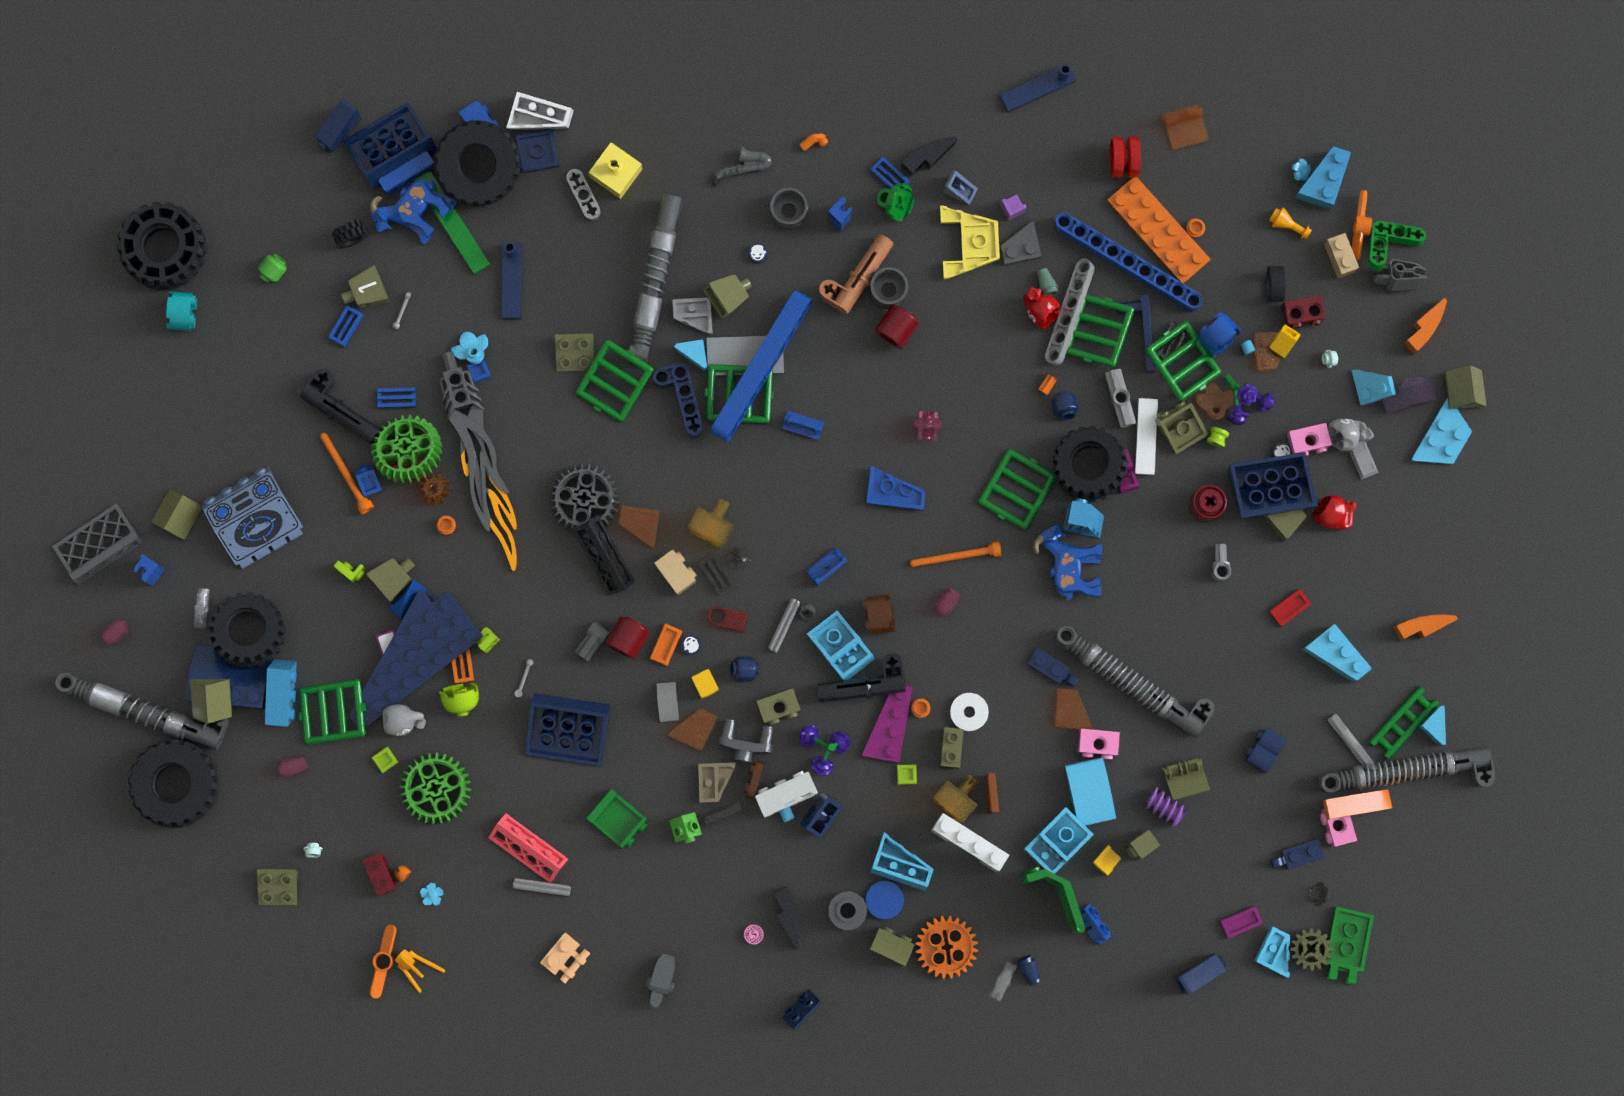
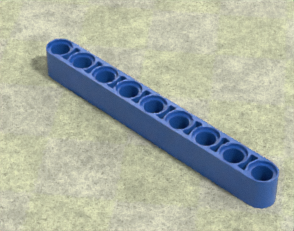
M1061 213L1056 217L1054 228L1061 235L1183 309L1195 312L1203 302L1202 296L1187 285L1073 216ZM1064 219L1067 221L1068 226L1062 227L1058 221ZM1075 230H1082L1084 236L1078 237L1075 234ZM1091 240H1099L1100 246H1093ZM1114 249L1117 255L1109 256L1107 250ZM1130 259L1133 265L1126 266L1123 260ZM1142 268L1147 269L1149 275L1142 276L1139 270ZM1156 279H1163L1165 281V285H1157ZM1178 288L1181 291V295H1174L1172 289ZM1195 298L1197 305H1190L1188 299Z
M796 290L792 293L710 430L711 434L726 442L731 439L809 310L813 299Z

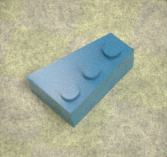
M1333 146L1295 198L1330 210L1335 204L1351 152Z
M1076 499L1067 508L1063 531L1100 538L1104 515L1092 504H1087V500Z
M274 659L268 666L265 725L288 727L291 721H294L295 709H293V702H295L296 698L294 688L297 677V661Z

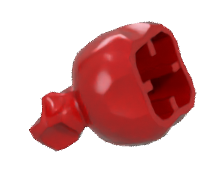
M1031 287L1029 292L1023 295L1028 316L1035 326L1045 329L1056 320L1060 312V304L1052 295H1042L1040 289Z
M1336 495L1325 496L1314 510L1313 518L1317 524L1324 528L1346 530L1353 525V512L1357 504L1353 501H1344V499Z

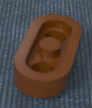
M757 760L756 764L752 763L749 774L753 776L751 782L746 783L744 793H747V798H755L764 766L762 761Z

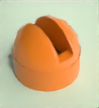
M402 865L398 866L399 871L397 869L394 871V876L400 883L411 874V871Z

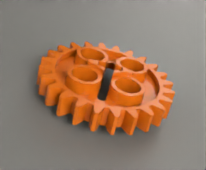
M941 916L940 922L933 918L934 924L932 925L927 922L928 929L921 928L924 934L917 935L921 942L915 943V945L920 946V949L916 950L915 953H921L922 955L918 958V961L924 960L922 968L929 966L927 972L930 973L934 970V977H937L939 973H942V979H945L946 974H949L950 979H953V973L960 977L961 969L967 972L965 966H973L970 959H977L972 955L973 952H978L977 949L973 948V945L978 944V942L972 941L976 934H969L972 927L964 928L966 922L964 921L959 924L958 917L954 922L951 916L948 917L947 921ZM943 930H946L947 943L952 945V948L949 949L950 965L947 964L946 951L941 948L945 945ZM954 930L960 933V939L956 942L950 939V933ZM934 933L939 934L941 937V941L937 945L932 944L930 941V937ZM955 950H960L963 953V958L960 961L953 959V952ZM936 953H941L944 956V961L941 964H936L933 960Z

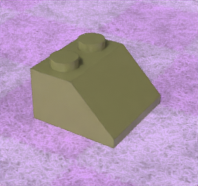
M885 926L883 929L878 928L869 950L906 966L914 944L911 943L912 939L904 935L897 937L893 935L894 930Z

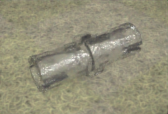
M198 589L197 602L194 606V628H206L207 612L210 609L208 607L210 590Z
M1008 961L1005 962L1000 976L996 978L997 983L990 997L1001 1002L1007 986L1011 985L1010 980L1017 968L1016 965Z

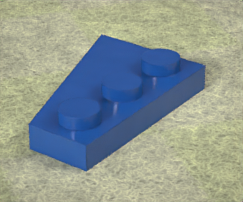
M871 465L866 504L923 511L925 490Z

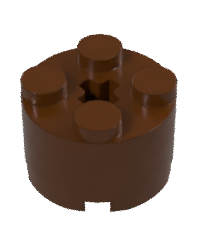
M890 594L871 596L863 600L864 612L868 614V619H865L866 629L872 635L896 631L892 627L895 625L893 604H890V600H888L891 599Z

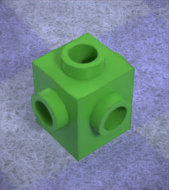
M695 812L669 820L676 843L684 841V844L696 841V836L702 835Z

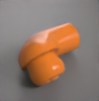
M823 133L811 134L799 145L806 151L815 143L824 147L828 144V139Z

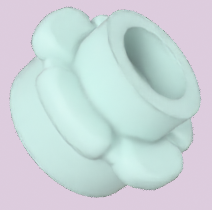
M1326 350L1322 355V363L1327 368L1337 365L1338 355L1336 351Z
M308 843L303 848L305 857H320L323 848L319 847L318 843Z

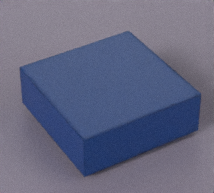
M484 358L478 364L471 363L466 365L471 373L474 384L491 377Z

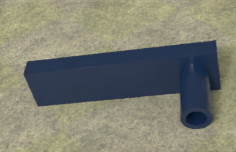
M1067 63L1000 94V98L1007 113L1074 83L1076 79L1071 71V67Z
M502 243V319H521V243Z
M1141 295V301L1120 304L1133 307L1134 313L1142 312L1147 373H1155V364L1146 352V348L1153 343L1149 295Z

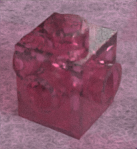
M930 410L919 411V418H915L914 430H918V440L937 441V432L941 431L942 420L938 419V412Z

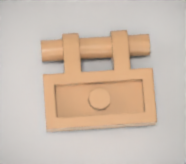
M565 932L540 963L554 975L559 970H562L564 974L560 980L566 984L570 978L572 979L576 975L575 972L581 964L584 965L586 963V958L590 955V952L584 948L580 954L577 953L576 949L580 944ZM572 956L575 958V961L568 968L564 964Z

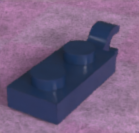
M1038 647L1027 665L1059 685L1064 680L1075 687L1079 680L1067 673L1070 667Z
M1319 839L1282 850L1283 857L1270 860L1272 868L1285 864L1287 869H1291L1324 858L1325 856Z

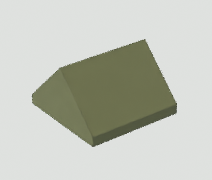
M1470 365L1444 372L1449 409L1487 407L1481 369Z
M169 489L151 523L186 540L203 509L198 503Z
M230 679L190 680L193 718L211 723L232 717Z

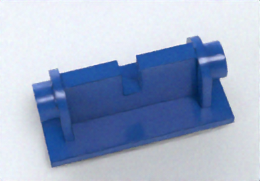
M788 411L782 429L819 440L824 422Z
M1088 904L1084 910H1080L1085 928L1089 925L1092 926V929L1088 930L1087 933L1093 942L1100 945L1104 940L1107 941L1111 937L1110 929L1105 923L1101 922L1096 908Z

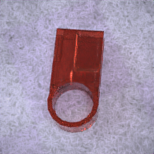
M719 606L713 607L709 611L708 619L712 625L744 632L748 613ZM716 609L722 610L725 614V619L721 623H714L711 620L710 615Z

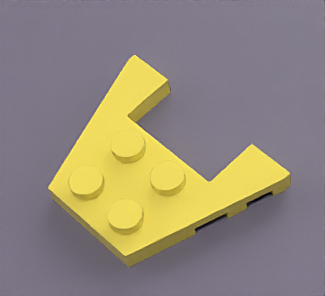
M940 206L941 224H961L962 261H943V280L1000 259L998 221L950 209L946 206Z

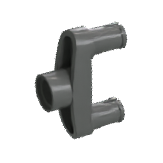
M724 720L722 735L719 736L718 744L735 751L734 761L751 763L752 754H770L772 752L773 727L762 726L760 742L753 743L735 740L733 738L735 721Z

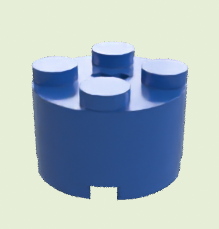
M1222 312L1214 317V322L1210 326L1205 325L1199 331L1198 341L1214 357H1216L1217 353L1220 355L1235 341L1233 338L1235 334L1239 336L1242 332Z

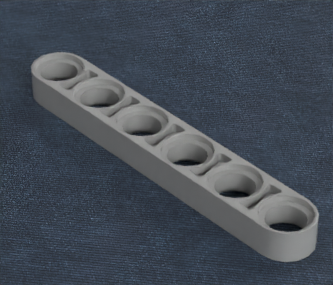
M1088 259L1079 260L1075 266L1045 353L1046 361L1053 366L1060 365L1065 358L1095 270L1093 263ZM1088 264V270L1081 272L1082 266ZM1083 282L1082 287L1079 290H1075L1076 284ZM1073 299H1076V300H1077L1076 305H1075L1074 307L1070 308V307H1069L1070 301H1072ZM1070 317L1069 324L1063 325L1064 319ZM1064 334V340L1061 343H1057V338ZM1058 352L1057 359L1051 361L1052 354Z

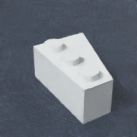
M517 92L506 128L508 130L568 129L574 110Z
M801 771L794 774L793 779L789 781L783 779L776 782V787L771 789L765 787L757 791L758 795L755 798L764 818L809 799L817 795L818 792L809 772L804 773Z

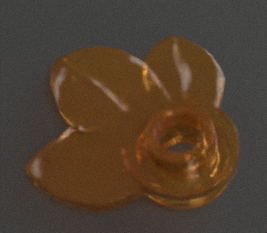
M1211 382L1206 389L1205 395L1198 394L1196 400L1198 406L1207 411L1210 418L1218 420L1225 415L1226 409L1232 406L1234 395L1232 389L1222 393L1221 389L1214 382ZM1214 407L1219 409L1218 414L1213 412Z

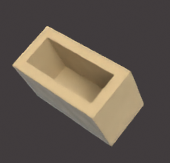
M1346 233L1332 237L1324 243L1338 279L1355 273L1359 269Z
M672 549L654 564L678 596L696 583L694 577L697 575L691 567L686 568L683 564L685 559L680 552L675 553Z

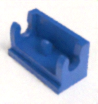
M843 196L829 209L827 218L840 232L844 230V226L850 221L851 215L849 214L852 211V207L845 211L844 204L846 199Z
M834 548L805 572L818 587L844 566L848 560L845 556H842L838 548Z
M141 554V559L135 566L134 572L137 573L141 567H144L141 572V580L153 586L165 569Z

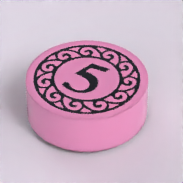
M750 925L744 932L745 940L750 944L760 943L764 936L762 928L758 925Z

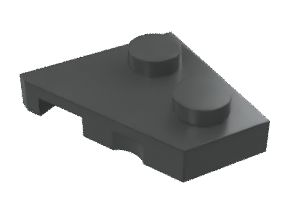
M1034 221L1030 222L1000 246L1004 266L1042 257Z

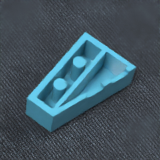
M1335 624L1302 649V651L1315 657L1318 661L1326 664L1351 682L1358 681L1372 669Z
M884 832L870 873L926 891L934 869Z

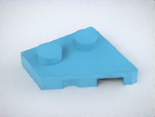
M1351 370L1361 406L1396 395L1392 376Z
M1271 926L1254 961L1289 978L1288 960H1290V952L1288 948L1290 945V935Z

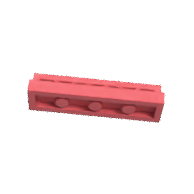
M505 814L488 837L549 883L554 880L558 872L568 861L567 857L508 814ZM497 831L504 835V840L496 836ZM513 844H517L521 851L514 849ZM528 855H532L536 862L529 860ZM544 867H548L549 869L554 871L552 875L548 874L544 870Z

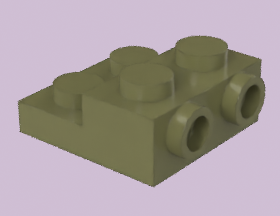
M1187 400L1177 401L1173 409L1161 411L1158 413V418L1155 419L1162 435L1166 437L1175 454L1180 453L1208 435L1193 404Z

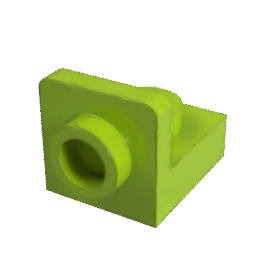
M338 560L334 565L340 573L353 583L356 580L360 581L365 575L364 570L366 568L362 564L354 572H352L354 568L346 561L341 563Z
M485 627L481 631L483 637L476 644L485 653H488L500 639L488 627Z

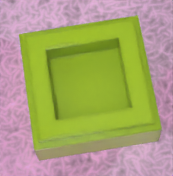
M389 747L384 748L372 757L383 774L399 763Z
M897 765V785L917 784L916 765Z

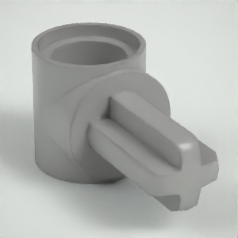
M1226 544L1215 545V562L1212 563L1213 569L1211 574L1213 579L1218 582L1225 581L1231 575L1230 562H1227ZM1222 567L1225 569V577H1220L1217 574V568Z

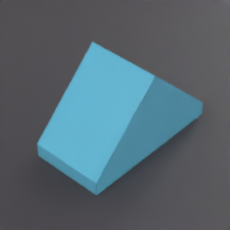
M703 340L677 343L674 346L676 352L704 372L707 371Z
M1445 706L1437 707L1419 726L1438 746L1446 745Z

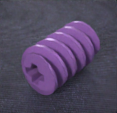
M1156 787L1146 801V809L1154 807L1153 814L1159 811V818L1167 816L1165 822L1168 823L1173 820L1172 827H1175L1184 818L1189 808L1183 812V804L1176 807L1178 801L1174 800L1170 803L1171 796L1169 795L1164 798V791L1157 794L1158 787Z

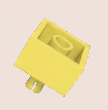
M610 143L589 171V176L621 199L642 171V164L613 143Z

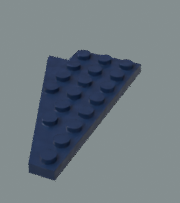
M422 588L418 591L362 691V701L366 705V711H364L365 728L383 715V710L387 706L397 704L483 637V634L449 591L445 592L434 602L431 601ZM354 706L349 717L357 726L356 710Z

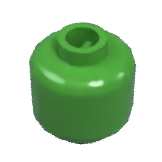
M277 254L267 255L258 266V270L261 273L260 278L267 283L270 281L278 282L287 270L286 261Z

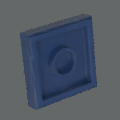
M552 129L515 136L517 149L520 153L522 174L559 167Z

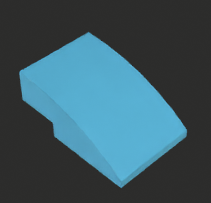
M838 611L807 633L842 680L851 679L875 660L873 654Z
M1103 757L1065 765L1075 816L1084 825L1116 819Z
M1065 807L1023 850L1042 869L1055 874L1094 834Z

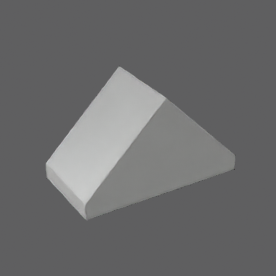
M676 682L656 684L660 722L679 721Z

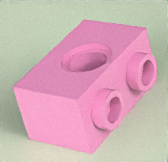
M1326 423L1292 430L1286 434L1292 454L1306 452V456H1308V452L1313 451L1319 454L1326 452L1327 448L1332 445ZM1306 437H1310L1313 439V446H1309L1306 444Z
M1080 729L1077 753H1082V757L1093 758L1094 755H1101L1103 759L1112 760L1113 756H1118L1120 732ZM1096 739L1103 742L1101 750H1097L1093 745Z
M1325 809L1321 810L1320 820L1322 825L1326 826L1327 833H1325L1327 843L1331 844V847L1357 841L1350 816L1327 820ZM1336 820L1342 825L1340 831H1336L1333 828V823Z

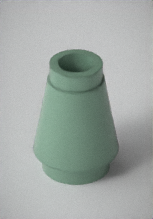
M1047 268L1039 270L1037 275L1041 294L1055 296L1058 293V285Z

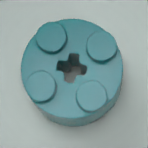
M169 291L170 297L167 300L166 318H169V323H166V328L183 331L195 329L196 318L193 310H197L196 295L187 292Z

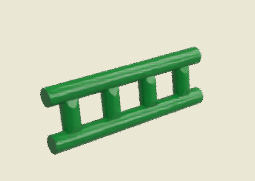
M1421 686L1410 695L1369 741V744L1373 747L1379 743L1386 750L1383 756L1387 760L1396 753L1440 704L1436 699L1428 702L1422 696L1425 689ZM1416 701L1425 708L1418 717L1409 710ZM1403 715L1412 722L1405 731L1396 724ZM1390 729L1399 736L1392 745L1383 738Z

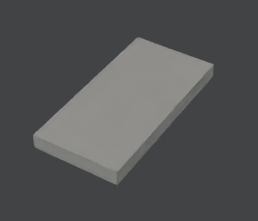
M766 336L707 338V365L749 366ZM783 353L773 368V374H784ZM715 372V376H727V372ZM734 373V376L743 375L744 373Z

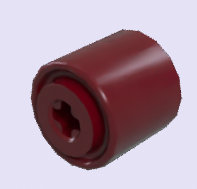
M891 305L874 331L884 341L902 350L919 326V322L908 310L901 306Z
M1215 485L1202 486L1192 495L1189 502L1192 516L1198 521L1205 523L1213 522L1219 518L1227 506L1225 493ZM1205 498H1213L1214 506H1207L1205 504L1207 502Z
M620 616L604 644L621 655L635 660L649 635V631L636 620Z

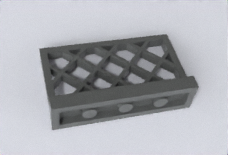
M116 503L52 547L69 572L71 579L77 585H81L135 549L143 541ZM117 510L119 513L118 522L109 521L110 514ZM104 523L101 533L92 532L95 524ZM108 524L116 525L114 535L105 534ZM121 526L128 527L130 533L125 537L118 536ZM80 534H87L85 544L76 543L77 537ZM91 535L100 536L98 546L89 545ZM104 537L113 538L112 545L108 548L102 547ZM65 544L71 545L69 555L62 554L59 548ZM75 546L84 547L82 557L73 556ZM88 548L97 549L96 556L92 559L86 558ZM72 559L81 560L80 566L73 571L70 567Z

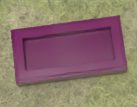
M1256 906L1219 921L1227 939L1263 924Z

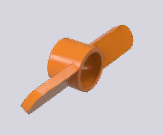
M1361 190L1358 212L1353 225L1352 251L1356 261L1361 257L1363 236H1369L1372 227V218L1365 217L1366 190Z
M394 925L386 926L380 951L373 958L375 971L369 991L372 998H379L381 996L387 971L394 965V958L391 955L397 931ZM382 954L390 958V965L385 969H381L377 965V958Z

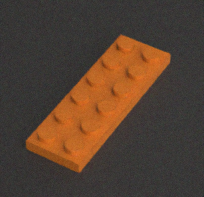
M1132 178L1107 199L1108 204L1169 272L1183 284L1211 260L1138 178Z

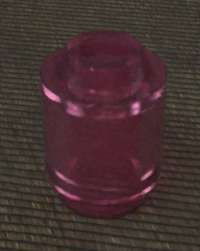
M949 587L943 591L934 604L937 607L935 610L942 616L946 614L950 616L959 604L962 595Z
M116 618L103 629L100 636L111 646L112 644H117L129 633L128 628L130 626L123 618L121 620Z
M299 754L281 760V765H278L281 776H286L287 779L303 774L309 769L305 756H299Z

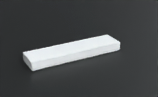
M1138 399L1135 474L1154 475L1157 430L1155 419H1157L1158 399Z

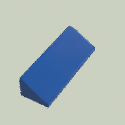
M425 151L380 178L379 183L386 195L389 196L414 181L417 177L434 169L435 164L428 152Z

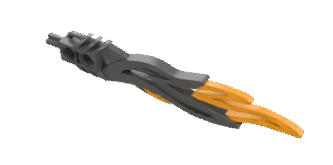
M453 351L442 354L447 371L443 372L444 377L439 380L443 393L442 403H446L444 410L445 413L447 411L449 413L447 416L448 422L450 421L461 437V461L465 476L468 477L470 474L472 501L482 525L488 533L492 529L497 535L505 550L511 569L515 571L517 566L515 541L501 516L498 504L503 509L514 530L517 529V523L512 505L507 496L510 492L497 470L495 447L484 431L483 410L485 411V409L479 403L482 400L477 396L476 392L479 393V390L474 386L471 373L467 370L463 371L462 367H457ZM464 374H467L469 383L466 382ZM453 376L461 378L460 382L456 385L451 383ZM444 380L446 381V385H447L446 390H445V386H444V383H443ZM459 394L466 395V400L462 403L456 401V397ZM471 407L468 417L458 411ZM468 429L476 436L482 449L480 452V466ZM484 441L486 442L489 448L492 464L486 453ZM465 450L467 451L469 459L467 464L465 460ZM486 473L491 483L505 500L510 513L506 510L495 492L486 488ZM475 483H476V488H477V493H478V498H479V502H480V505H481V509H480V507H479V505H478L477 498H476V494H475ZM487 494L491 499L499 523L509 537L512 555L504 537L490 517Z

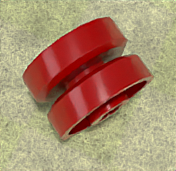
M1111 136L1109 159L1112 178H1122L1125 169L1129 178L1139 177L1141 166L1139 136H1128L1125 144L1121 136Z

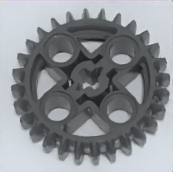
M580 464V469L577 470V467L573 465L572 472L566 468L567 475L560 473L561 480L555 478L558 485H552L551 488L555 492L549 493L550 496L554 497V499L549 500V503L555 504V506L550 509L551 511L557 510L553 516L554 518L561 517L558 523L565 522V529L570 525V530L573 532L572 529L589 521L592 510L605 511L600 519L606 525H609L608 518L614 520L611 513H617L618 511L614 506L620 505L619 502L615 501V499L620 498V495L614 494V492H617L619 489L618 487L612 488L616 482L615 480L608 481L611 475L604 476V469L599 473L598 466L591 470V464H588L587 469H584L583 464ZM579 476L577 488L564 487L568 481ZM591 476L593 480L591 484L585 485L582 483L583 478ZM596 479L605 485L608 493L595 491ZM569 492L571 497L569 500L563 501L560 499L561 494ZM584 495H587V498L589 500H586L585 503H582L580 498H583ZM606 497L609 499L608 504L600 506L598 504L600 498ZM561 505L574 507L573 519H570L564 513ZM578 514H586L587 519L584 522H578L576 520Z

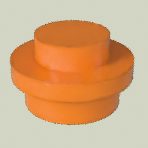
M1191 219L1187 223L1186 231L1191 237H1200L1205 232V224L1200 219Z
M442 516L437 521V529L441 534L449 535L455 531L456 522L450 516Z
M917 699L912 703L911 711L914 716L924 718L930 713L931 707L927 700Z

